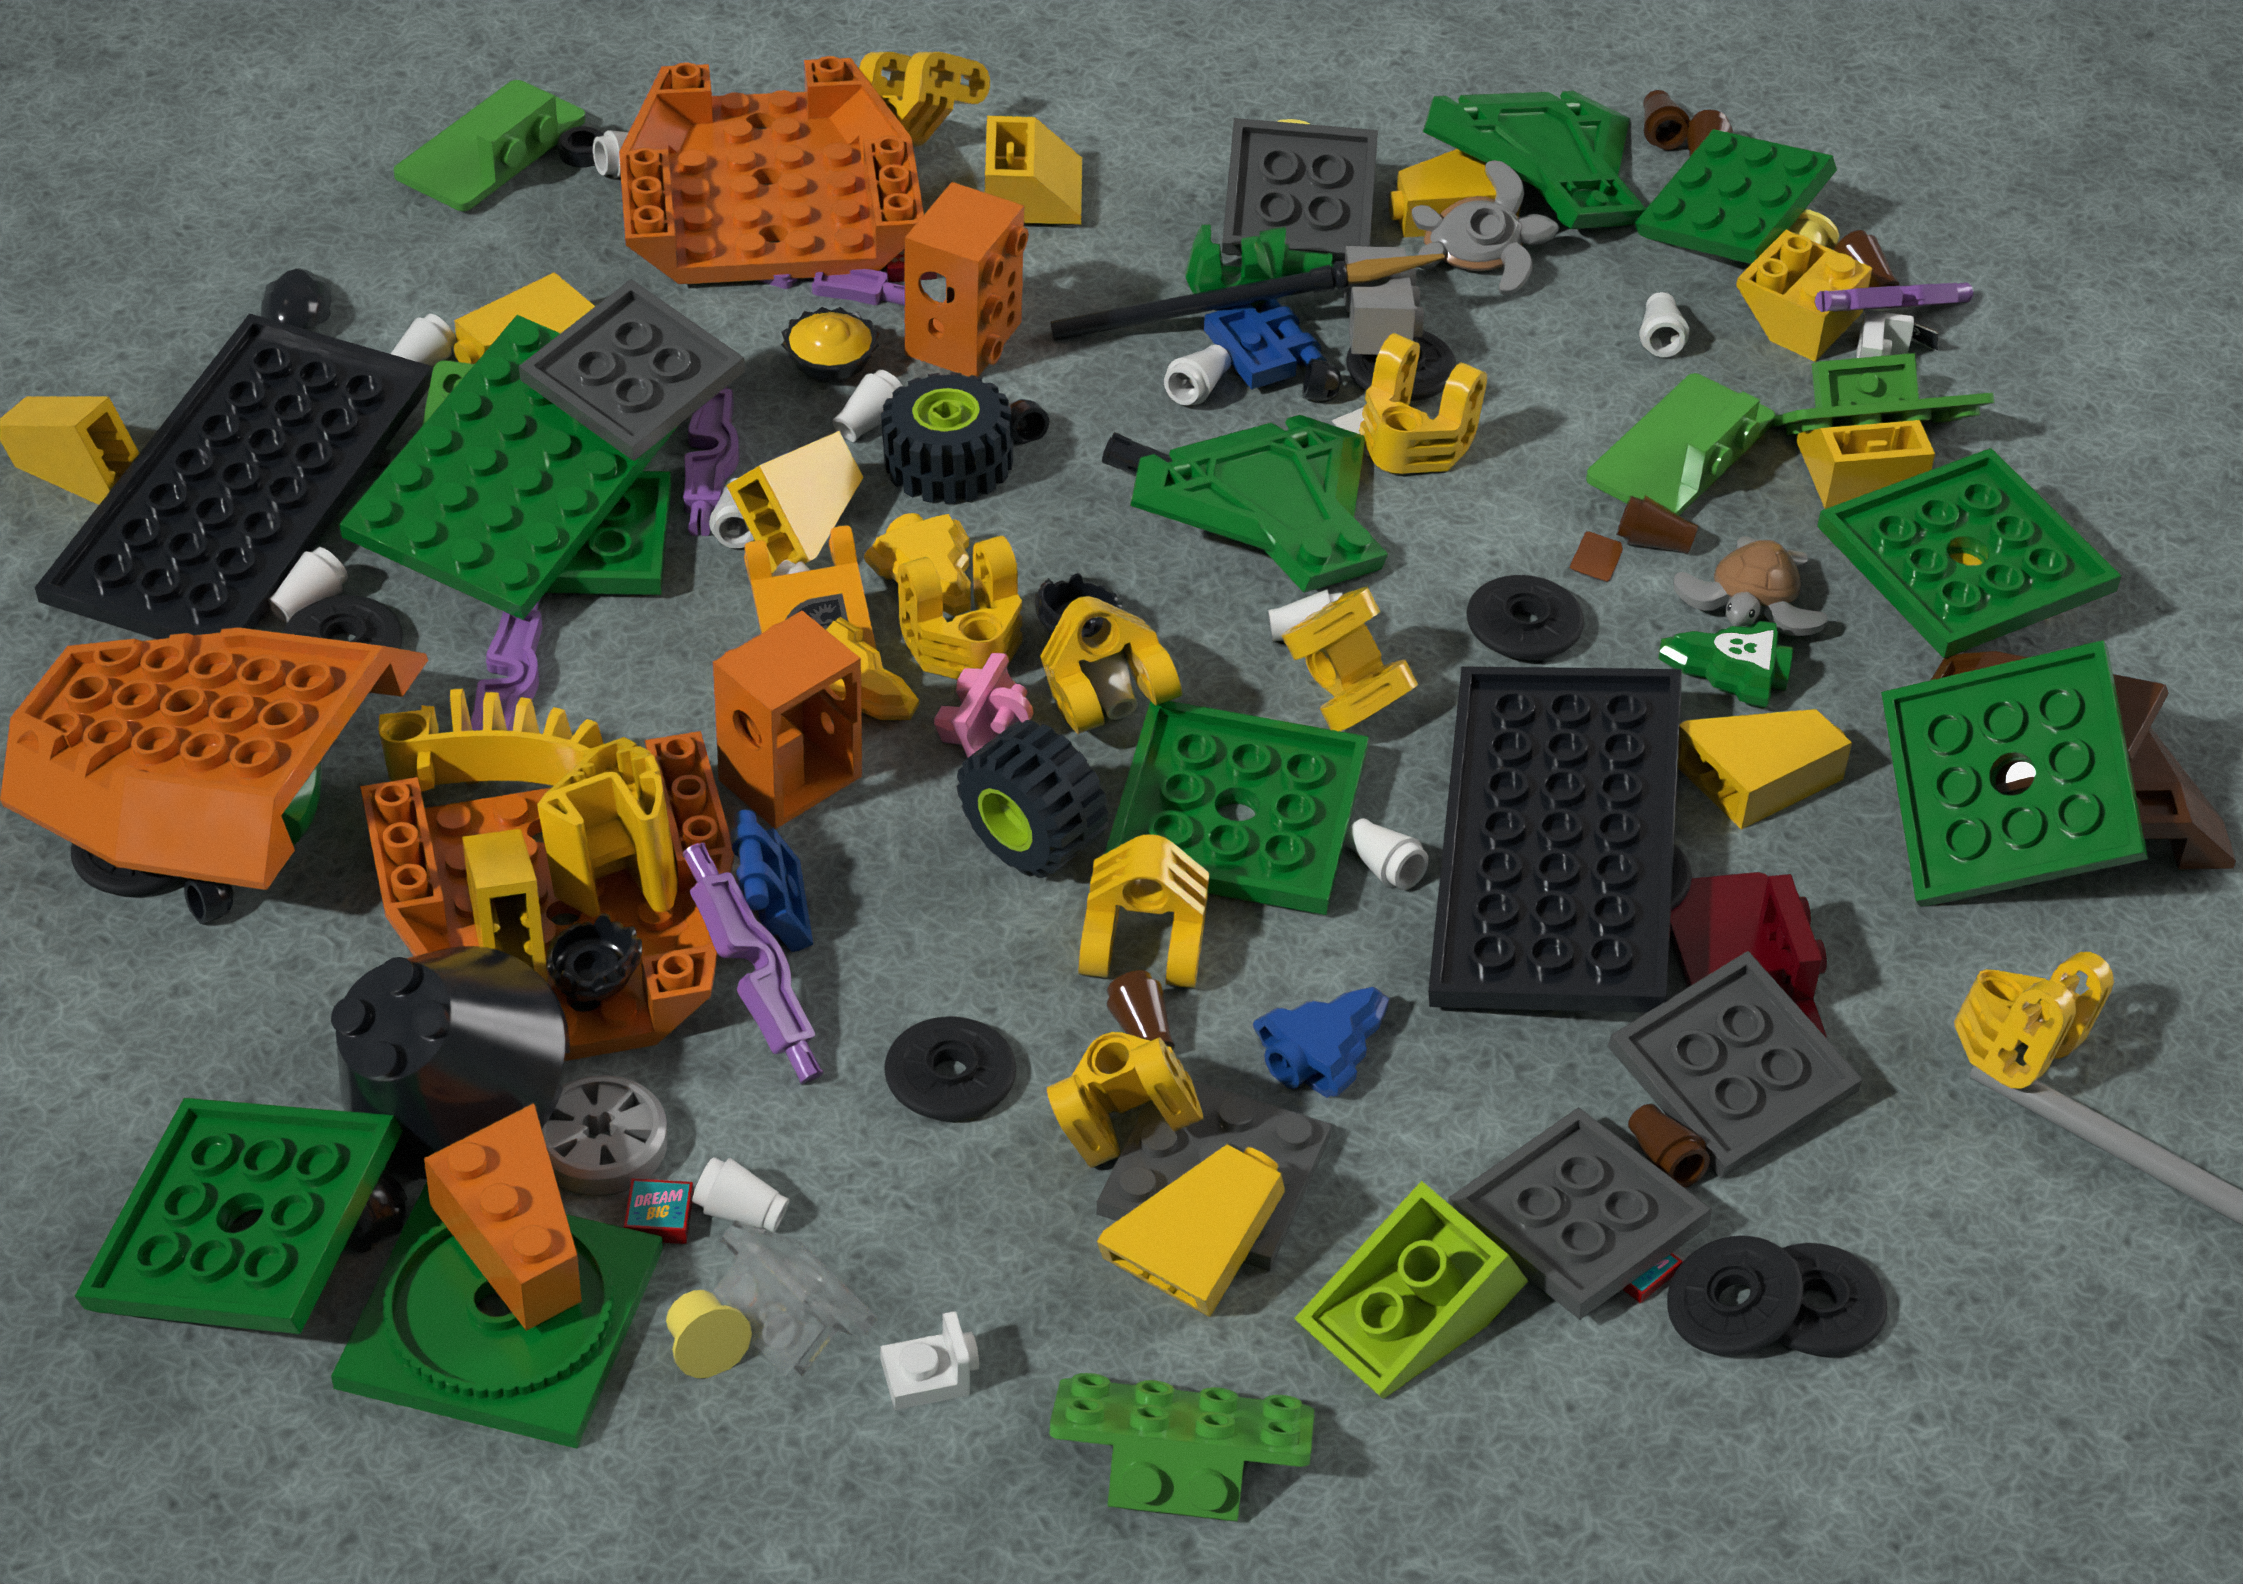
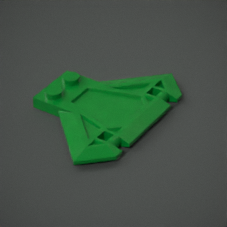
M1562 91L1561 99L1550 92L1460 95L1459 103L1448 96L1433 97L1423 133L1485 163L1494 160L1504 162L1518 174L1521 180L1533 185L1557 213V218L1560 222L1570 229L1635 225V221L1646 210L1644 205L1618 176L1630 121L1629 117L1575 91Z
M1297 415L1287 418L1285 424L1289 430L1286 431L1271 422L1171 449L1169 456L1172 462H1166L1155 454L1141 457L1139 460L1130 506L1264 549L1303 593L1381 570L1388 556V553L1354 518L1365 443L1364 435L1303 415Z

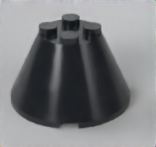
M459 946L409 958H391L384 964L370 970L356 981L345 998L338 1001L331 1013V1023L336 1030L339 1081L343 1109L349 1112L394 1115L403 1132L386 1167L405 1177L418 1180V1178L427 1179L424 1158L533 1103L542 1129L552 1115L563 1091V1088L558 1084L563 1069L565 1053H570V1039L564 1011L554 991L541 975L523 961L503 951L488 947Z

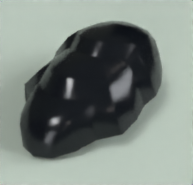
M301 268L289 270L283 273L277 280L266 285L261 305V317L306 330L307 327L323 323L329 319L331 314L330 305L332 298L328 284L318 280L311 271Z

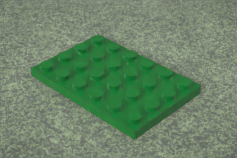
M516 315L340 522L342 538L524 620L676 428L635 461L631 460L520 380L519 366L561 333Z

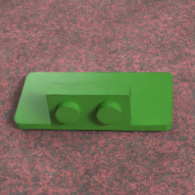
M512 80L395 165L394 178L398 182L458 211H468L558 144L559 137L565 131L582 126L585 123V111L522 80Z
M1915 353L1818 361L1811 363L1815 408L1795 410L1773 416L1774 420L1771 428L1785 426L1786 436H1791L1819 428L1833 427V422L1834 427L1882 423V418L1883 423L1913 420H1932V423L1957 421L1966 417L1980 416V406L1993 404L1994 393L1919 399Z
M1689 374L1588 468L1586 481L1591 486L1626 504L1630 496L1643 500V497L1646 495L1680 516L1773 425L1775 413L1770 408L1760 404V399L1743 391L1739 394L1701 374Z
M1080 1373L1072 1378L1060 1380L1050 1420L1049 1435L1060 1440L1113 1446L1108 1507L1238 1521L1244 1461L1295 1467L1308 1466L1312 1450L1314 1408L1302 1404L1295 1397L1287 1395H1270L1261 1400L1238 1397L1235 1392L1225 1388L1211 1387L1205 1388L1200 1392L1174 1390L1172 1385L1157 1380H1145L1138 1382L1136 1385L1112 1383L1107 1377L1100 1374Z

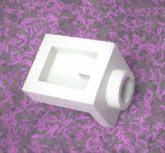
M1865 310L1856 358L1908 354L1914 328V317Z
M956 1311L943 1313L942 1334L880 1346V1360L895 1410L970 1395V1371L979 1369V1355L973 1333H962Z

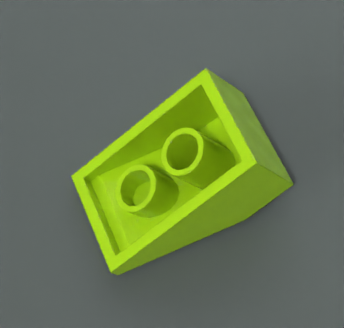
M1421 1181L1294 1319L1377 1395L1384 1399L1486 1328L1525 1286L1528 1280L1509 1254Z

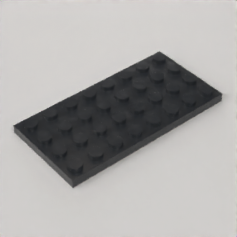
M249 313L35 586L38 602L155 639L169 638L170 635L182 633L191 635L220 633L221 629L229 628L255 629L270 608L268 599L277 591L303 553L306 551L311 552L429 390L433 372L432 366Z
M1461 666L1428 989L1430 1007L1647 1013L1667 1001L1682 669Z

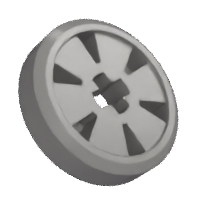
M607 1075L584 1077L561 1086L563 1091L552 1115L542 1128L558 1186L579 1194L608 1195L630 1189L631 1178L647 1179L656 1171L667 1150L668 1134L664 1109L651 1091L632 1080ZM605 1131H609V1132L611 1133V1135L608 1136V1135L603 1134V1133H604ZM589 1134L595 1135L596 1137L594 1139L589 1138Z

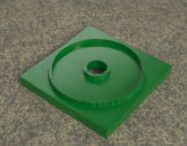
M1992 448L1821 510L1817 527L1944 659L2117 592L2121 580V575ZM1955 553L1970 554L1977 557L1982 564L1974 566L1964 565L1953 560L1950 555Z
M2104 640L1881 692L1915 900L1920 907L2148 859L2109 650ZM2013 761H2023L2034 767L2035 777L2031 786L2026 791L2014 796L2003 795L1998 792L1996 777L2003 766Z
M1150 701L1105 853L1141 835L1154 834L1162 836L1173 842L1209 872V894L1327 915L1367 755L1369 736L1174 701H1167L1155 706ZM1229 804H1242L1251 808L1256 815L1244 821H1233L1221 816L1218 810Z
M183 1098L77 1290L75 1298L83 1309L98 1313L301 1334L403 1132L394 1115ZM254 1209L263 1210L258 1221L248 1229L241 1232L228 1233L234 1220L243 1213Z
M426 1181L331 1375L333 1389L577 1449L662 1253V1236L566 1214L577 1252L582 1302L526 1331L513 1313L494 1317L478 1310L476 1306L483 1298L497 1292L430 1206L428 1184Z

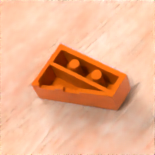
M534 1103L424 1158L430 1206L526 1331L582 1302L577 1252Z

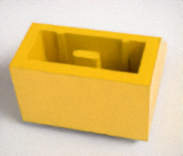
M987 116L985 193L1024 205V223L1081 224L1082 157L1036 117Z
M1786 229L1737 278L1736 286L1771 342L1816 362L1863 313V310L1821 312L1815 305L1817 293L1824 290L1868 288L1872 267L1856 261L1846 254L1838 253L1811 241L1806 236Z
M1920 420L1819 428L1798 433L1796 440L1825 509L1932 470L1935 452Z

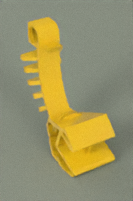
M463 688L450 690L453 732L438 733L439 728L434 706L421 705V710L379 715L378 731L390 781L418 777L421 792L433 789L434 785L460 782L475 784L479 783V781H524L553 785L544 794L537 806L554 896L565 904L590 917L598 916L600 908L595 879L627 868L654 911L664 912L673 907L677 894L678 877L660 769L654 755L649 750L637 746V743L626 737L604 744L598 723L586 719L572 736L565 710L553 707L548 714L543 734H540L532 699L520 697L516 705L513 731H507L499 693L485 692L483 699V730H472Z

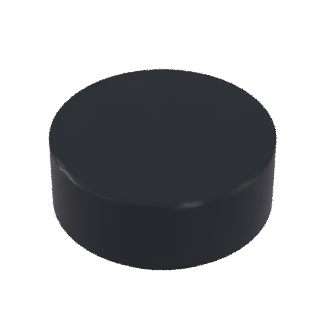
M586 126L574 127L565 131L558 139L560 159L565 164L573 167L586 168L595 166L593 142L596 137L603 136L604 134L595 128Z

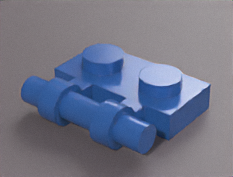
M1276 299L1266 301L1261 308V313H1258L1249 303L1205 315V333L1215 345H1220L1227 350L1231 358V365L1251 389L1296 376L1297 364L1307 367L1311 358L1327 361L1320 353L1321 345L1311 333H1304L1299 327V318L1289 307L1281 306Z
M738 811L733 817L734 828L730 833V841L733 853L739 857L740 866L736 870V882L745 896L746 902L751 910H758L762 925L773 936L778 935L791 952L800 951L814 945L800 859L774 827L765 831L762 826L757 824V817L753 811Z

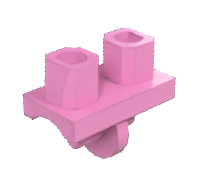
M991 653L983 669L964 668L957 680L956 688L962 703L961 706H941L934 718V725L942 742L962 744L967 758L1012 724L1018 721L1023 723L1026 720L1032 719L1033 707L1028 699L1025 698L1028 691L1024 686L1015 683L1008 674L1007 665L1009 659L1006 654Z

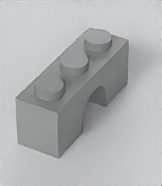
M1346 246L1345 265L1366 259L1406 256V251L1403 247ZM1416 268L1371 282L1349 284L1348 289L1343 291L1345 311L1350 312L1349 339L1351 354L1378 355L1383 343L1392 333H1397L1410 340H1413V337H1422L1424 311L1423 307H1420V288L1416 286Z

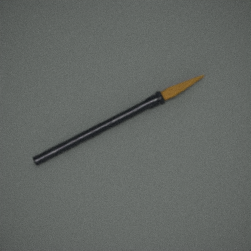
M1429 254L1366 259L1346 265L1343 261H1336L1333 267L1329 264L1310 269V272L1050 321L1054 341L1312 291L1314 293L1334 291L1335 287L1340 291L1348 289L1349 284L1381 279L1442 260L1445 255Z

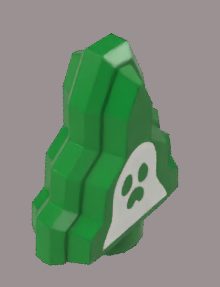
M1759 621L1757 624H1750L1746 627L1730 626L1727 629L1719 630L1715 634L1690 631L1676 634L1673 637L1662 638L1658 659L1673 669H1682V673L1685 675L1706 678L1714 688L1736 695L1738 700L1745 702L1746 705L1764 709L1769 703L1772 689L1786 691L1793 647L1778 645L1776 623Z

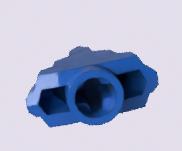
M1370 987L1343 993L1329 1003L1307 1001L1292 1010L1277 1007L1254 1020L1253 1028L1259 1036L1262 1045L1266 1048L1264 1055L1268 1070L1272 1076L1288 1089H1295L1301 1084L1306 1083L1313 1090L1327 1098L1330 1095L1333 1097L1339 1096L1356 1080L1357 1070L1355 1066L1366 1057L1367 1047L1365 1040L1380 1028L1389 1006V998L1376 987Z

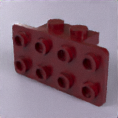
M1761 872L1692 878L1687 896L1678 907L1671 911L1670 934L1688 987L1749 951L1827 1038L1814 1002L1819 974H1824L1827 968L1826 950L1822 940H1815L1810 927L1811 912L1808 900L1805 896L1799 897L1792 875L1767 876Z

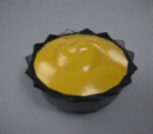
M821 307L815 312L804 311L799 319L789 320L788 328L781 332L784 338L781 346L787 351L788 357L792 358L798 370L809 377L822 381H838L859 373L863 370L869 358L872 357L873 352L880 346L877 342L880 333L873 329V322L862 319L859 312L848 313L841 307L834 310Z

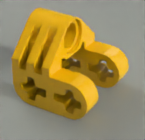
M870 52L864 56L859 66L861 72L912 137V143L915 147L923 145L951 113L954 104H979L987 97L990 89L989 73L983 64L944 52H917L912 57L896 52ZM882 69L891 72L890 80L881 76ZM961 76L969 80V87L960 84Z
M1392 333L1388 336L1378 353L1372 384L1366 390L1365 400L1367 404L1363 407L1362 416L1364 420L1360 423L1359 433L1365 437V446L1372 461L1383 471L1397 474L1449 471L1467 452L1476 435L1487 384V374L1465 363L1460 362L1457 364L1445 384L1439 414L1432 420L1428 417L1427 413L1409 406L1420 352L1419 343L1397 333Z
M996 536L974 544L973 595L976 610L955 616L953 621L947 622L943 617L942 586L937 570L929 557H923L899 565L898 597L900 627L907 647L923 671L958 679L964 668L983 669L991 653L1006 654L1009 663L1011 662L1022 643V632L1020 631L1022 627V616L1020 614L1022 599L1018 595V571L1015 555L1010 543L1004 536Z
M1368 586L1345 593L1338 600L1330 602L1322 607L1320 611L1310 614L1305 620L1281 635L1293 659L1298 660L1305 657L1307 667L1314 680L1334 696V698L1320 707V711L1330 730L1343 731L1354 726L1418 685L1406 659L1383 665L1381 653L1369 629L1364 624L1380 613V609Z
M1090 596L1077 598L1068 605L1040 656L1055 703L1062 717L1077 734L1097 728L1105 723L1096 692L1090 680L1081 671L1079 661L1083 659L1093 662L1118 653L1123 649L1136 685L1155 706L1182 696V687L1176 668L1168 652L1159 643L1156 632L1148 624H1145L1143 619ZM1093 617H1103L1102 627L1097 634L1092 637H1082L1083 626L1088 620Z
M1154 834L1135 837L1094 859L1093 875L1090 881V892L1087 898V909L1081 938L1078 974L1108 978L1120 906L1124 907L1127 911L1161 915L1170 911L1174 912L1167 960L1166 985L1195 988L1206 917L1209 872L1173 842L1165 837Z
M2079 952L2072 955L2056 968L2050 980L1999 970L1985 969L1980 971L1954 1020L1955 1029L1969 1062L2007 1087L2022 1089L2031 1085L2048 1070L2054 1058L2060 1059L2069 1055L2086 1040L2112 991L2114 984L2113 972L2109 964L2101 956L2092 952ZM2079 971L2084 972L2088 976L2086 985L2089 987L2081 995L2074 992L2080 980L2076 975ZM2022 1042L2029 1046L2023 1058L2027 1063L2025 1066H2021L2016 1062L2018 1053L2015 1048Z
M1113 1031L1105 1033L1090 1044L1072 1076L1047 1087L1048 1099L1059 1125L1090 1168L1120 1156L1119 1145L1109 1113L1113 1111L1123 1113L1152 1100L1174 1132L1203 1120V1113L1190 1075L1187 1071H1184L1183 1065L1179 1059H1176L1171 1047L1166 1046L1160 1037L1149 1041L1123 1032Z

